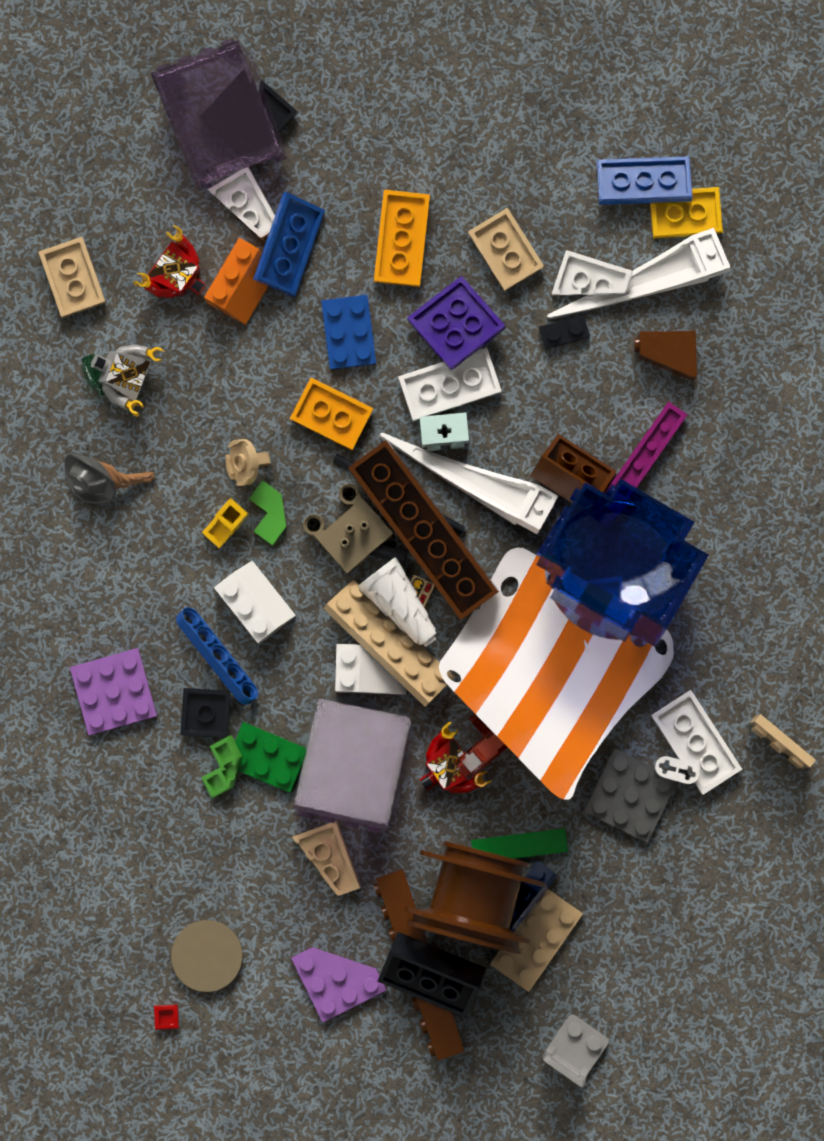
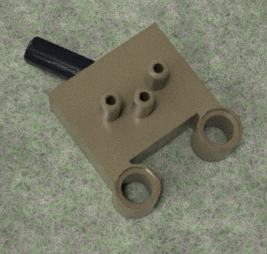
M344 484L339 490L341 503L351 508L325 531L324 521L319 515L311 514L304 519L303 527L306 534L314 537L347 575L370 555L387 561H391L396 557L402 566L406 562L407 552L383 545L393 536V532L360 496L359 489L354 484ZM348 489L356 493V497L352 501H347L343 498V493ZM312 520H317L321 524L320 529L312 532L307 528L308 523Z

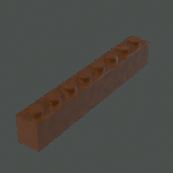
M401 869L376 878L377 883L373 884L377 897L383 898L385 906H382L381 909L385 920L390 919L393 928L388 930L392 942L397 932H400L428 944L424 929L407 924L408 919H412L413 913L404 911L405 906L414 908L416 906L404 870ZM412 997L415 1010H421L423 1019L419 1020L423 1034L428 1033L431 1042L427 1043L431 1057L436 1055L437 1060H441L465 1052L452 1012Z

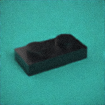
M584 314L539 326L545 350L590 338Z

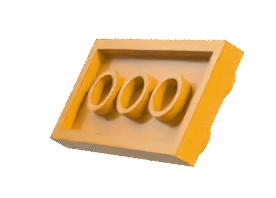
M384 190L374 283L420 287L430 194Z

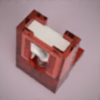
M475 713L469 720L483 737L453 762L468 781L508 748Z

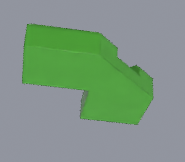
M262 480L249 498L251 502L267 513L254 530V533L273 546L287 528L281 493Z
M232 735L210 746L220 767L201 777L211 799L234 788L242 755Z

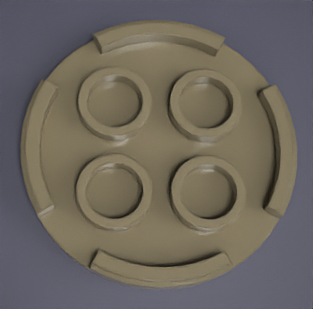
M201 920L185 927L176 937L171 951V962L177 977L189 988L201 992L217 991L230 984L237 976L243 960V950L237 935L225 924L214 920Z

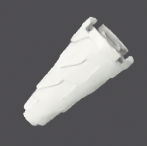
M396 557L358 585V588L374 602L383 614L390 617L416 644H423L427 647L436 640L434 636L436 629L428 618L427 611L416 596V590L408 580Z

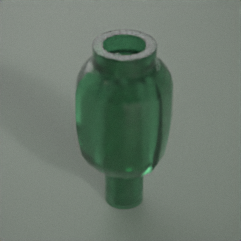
M91 354L81 359L83 362L81 370L88 385L97 389L99 397H102L105 393L102 390V384L98 382L102 372L91 367L92 360L95 357L94 354Z

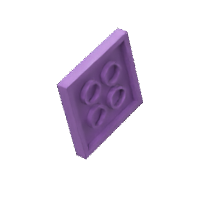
M139 648L70 667L89 736L157 717Z

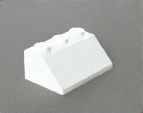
M253 561L236 570L214 587L259 645L296 616Z

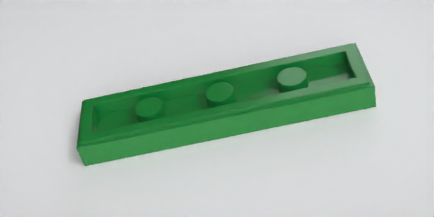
M565 828L471 840V846L474 849L512 859L568 852Z

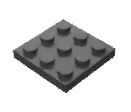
M614 748L583 812L648 843L677 781L658 776L654 767Z

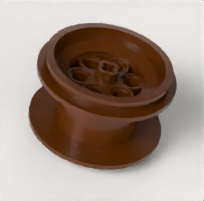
M443 841V846H446L444 855L420 850V855L442 860L430 908L419 909L405 906L404 911L413 913L412 919H408L407 924L471 943L522 954L523 949H520L521 942L531 944L532 939L517 935L509 929L521 882L541 887L546 886L545 882L523 877L525 867L529 868L530 863Z

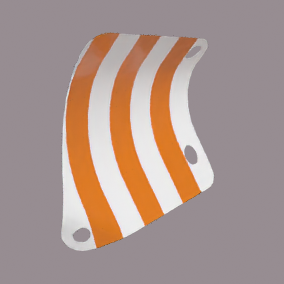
M514 548L504 555L491 578L499 592L483 603L480 609L473 611L459 636L440 661L439 670L446 684L554 795L561 799L569 800L574 794L583 770L609 732L622 716L662 678L670 666L674 654L673 640L670 633L662 625L637 609L524 548ZM508 577H514L518 581V589L515 594L506 597L501 592L502 582ZM659 639H663L667 644L665 655H661L655 650V643ZM584 640L590 648L589 653H586ZM447 671L457 672L461 677V682L457 683L450 680L447 676Z

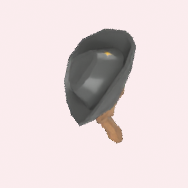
M74 452L66 454L64 468L67 483L72 493L85 503L101 505L112 501L116 494V489L127 488L138 483H150L155 476L153 472L128 475L120 473L112 465Z

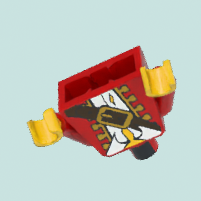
M173 225L176 228V234L172 236L169 232H166V235L170 239L175 240V242L171 241L148 275L137 273L142 276L143 280L141 283L133 281V284L138 287H144L145 290L153 295L162 298H174L177 295L182 297L187 289L200 295L206 284L197 278L201 271L198 266L200 262L194 246L182 235V230Z
M448 722L442 728V731L431 741L426 752L427 762L425 765L430 772L419 779L426 791L439 783L443 791L448 790L452 794L469 793L492 782V780L488 782L483 780V774L487 773V771L478 773L475 769L470 772L462 763L466 758L465 753L454 739L459 730L450 732L448 729L452 722Z

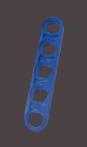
M190 607L184 608L176 617L178 626L233 696L243 705L253 702L258 697V689L198 612ZM184 615L189 616L192 623L187 622ZM198 633L203 634L207 642L202 641ZM213 652L218 653L221 660L216 659ZM228 670L235 674L236 679L229 676ZM242 688L246 689L251 697H247L243 693Z

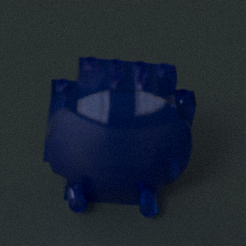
M620 479L617 486L612 484L606 494L585 482L581 490L575 489L569 499L573 502L570 508L564 507L545 542H543L536 555L540 556L536 565L545 570L546 582L554 590L550 598L554 600L560 611L579 628L599 637L614 640L620 639L624 642L631 635L630 638L634 645L643 647L649 643L655 647L667 630L709 554L685 541L695 523L694 521L628 482Z

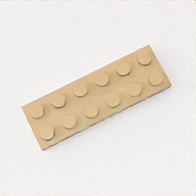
M353 579L323 609L426 707L447 686L439 670L440 662L422 645L416 644L390 617L385 616L374 602L358 588L359 584ZM447 671V676L450 680H453L455 676Z

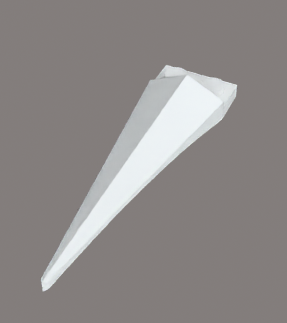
M714 228L690 236L633 270L626 294L586 295L548 314L547 319L551 320L706 282L709 278L729 272L730 265Z
M385 433L379 434L382 440H388L394 448L514 525L519 524L538 534L559 496L538 484L480 469L427 451Z

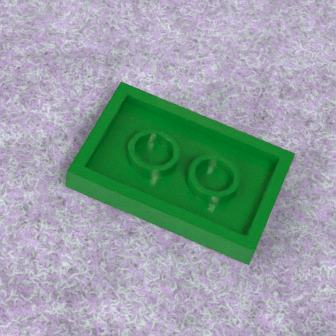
M243 722L235 739V743L242 755L238 771L291 792L308 749Z

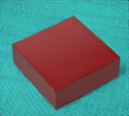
M178 1004L154 1005L155 1030L179 1029Z

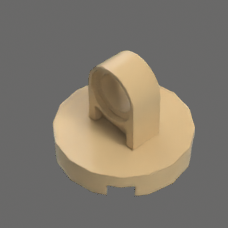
M247 439L233 440L228 445V448L230 447L231 449L230 454L225 457L226 469L230 479L237 481V486L251 485L256 480L258 468L271 464L269 452L256 453L254 446Z

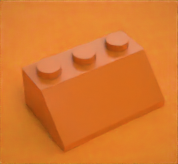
M238 238L204 296L205 302L246 325L269 287L253 280L263 251Z

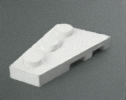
M248 166L207 189L261 239L269 235L275 213Z
M566 250L552 295L626 294L633 271Z

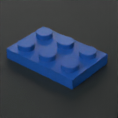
M368 295L321 300L330 370L376 365Z

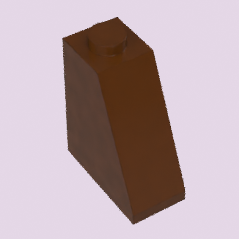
M640 331L638 338H634V352H638L639 359L690 381L697 378L696 331Z

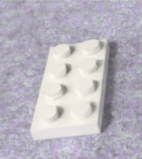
M487 348L478 350L452 371L444 362L398 376L413 422L419 420L420 417L432 416L502 392Z
M691 690L650 715L678 759L693 763L698 767L699 778L694 784L701 795H704L742 770ZM688 767L687 773L690 777H694L695 773L691 772V767Z

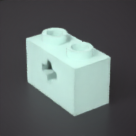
M466 413L419 418L422 448L427 447V451L441 450V446L450 445L451 449L464 448V444L469 443ZM442 427H446L447 431H451V433H448L447 438H443L442 434H438V432H441Z

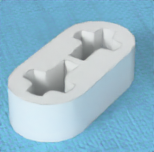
M661 757L654 766L658 776L680 783L691 784L699 778V769L695 764L676 758ZM667 760L669 761V766L676 768L675 772L669 770L664 774L662 773V768H659V764H663ZM688 767H691V772L695 773V776L690 777L689 780L685 779L684 774L678 773L679 769L687 770Z

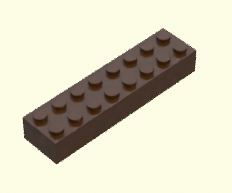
M388 440L383 441L348 467L460 620L499 592L498 588Z

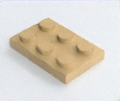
M508 208L468 231V235L504 292L544 268L543 263Z
M83 237L39 251L62 318L106 303Z
M761 714L756 715L749 724L753 726L751 730L758 737L769 739L771 741L769 745L776 752L787 754L789 756L788 761L797 769L810 768L816 761Z

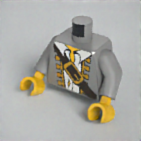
M135 344L122 346L116 351H110L107 358L95 355L92 360L91 367L101 371L98 382L102 384V390L109 401L125 410L129 408L135 417L140 415L138 412L133 411L134 407L140 406L144 408L143 404L136 399L152 361L148 358L151 357L156 362L163 361L162 359L155 358L157 351L165 352L159 347L151 350L150 347Z

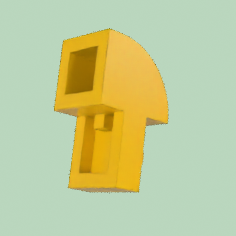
M230 498L202 533L218 548H221L232 534L242 526L249 513Z

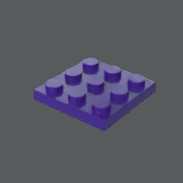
M462 276L407 317V321L451 371L506 329L504 323Z

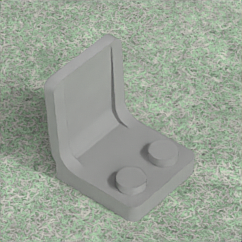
M570 1014L545 1049L543 1060L583 1088L586 1085L587 1074L608 1045L609 1040L576 1015Z

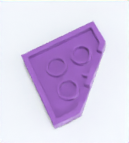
M314 947L291 958L322 1022L386 991L385 985L377 982L380 975L376 968Z

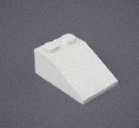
M337 644L336 693L406 695V688L364 647L355 644Z

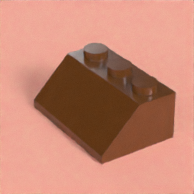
M557 434L530 476L589 514L617 471L560 434Z

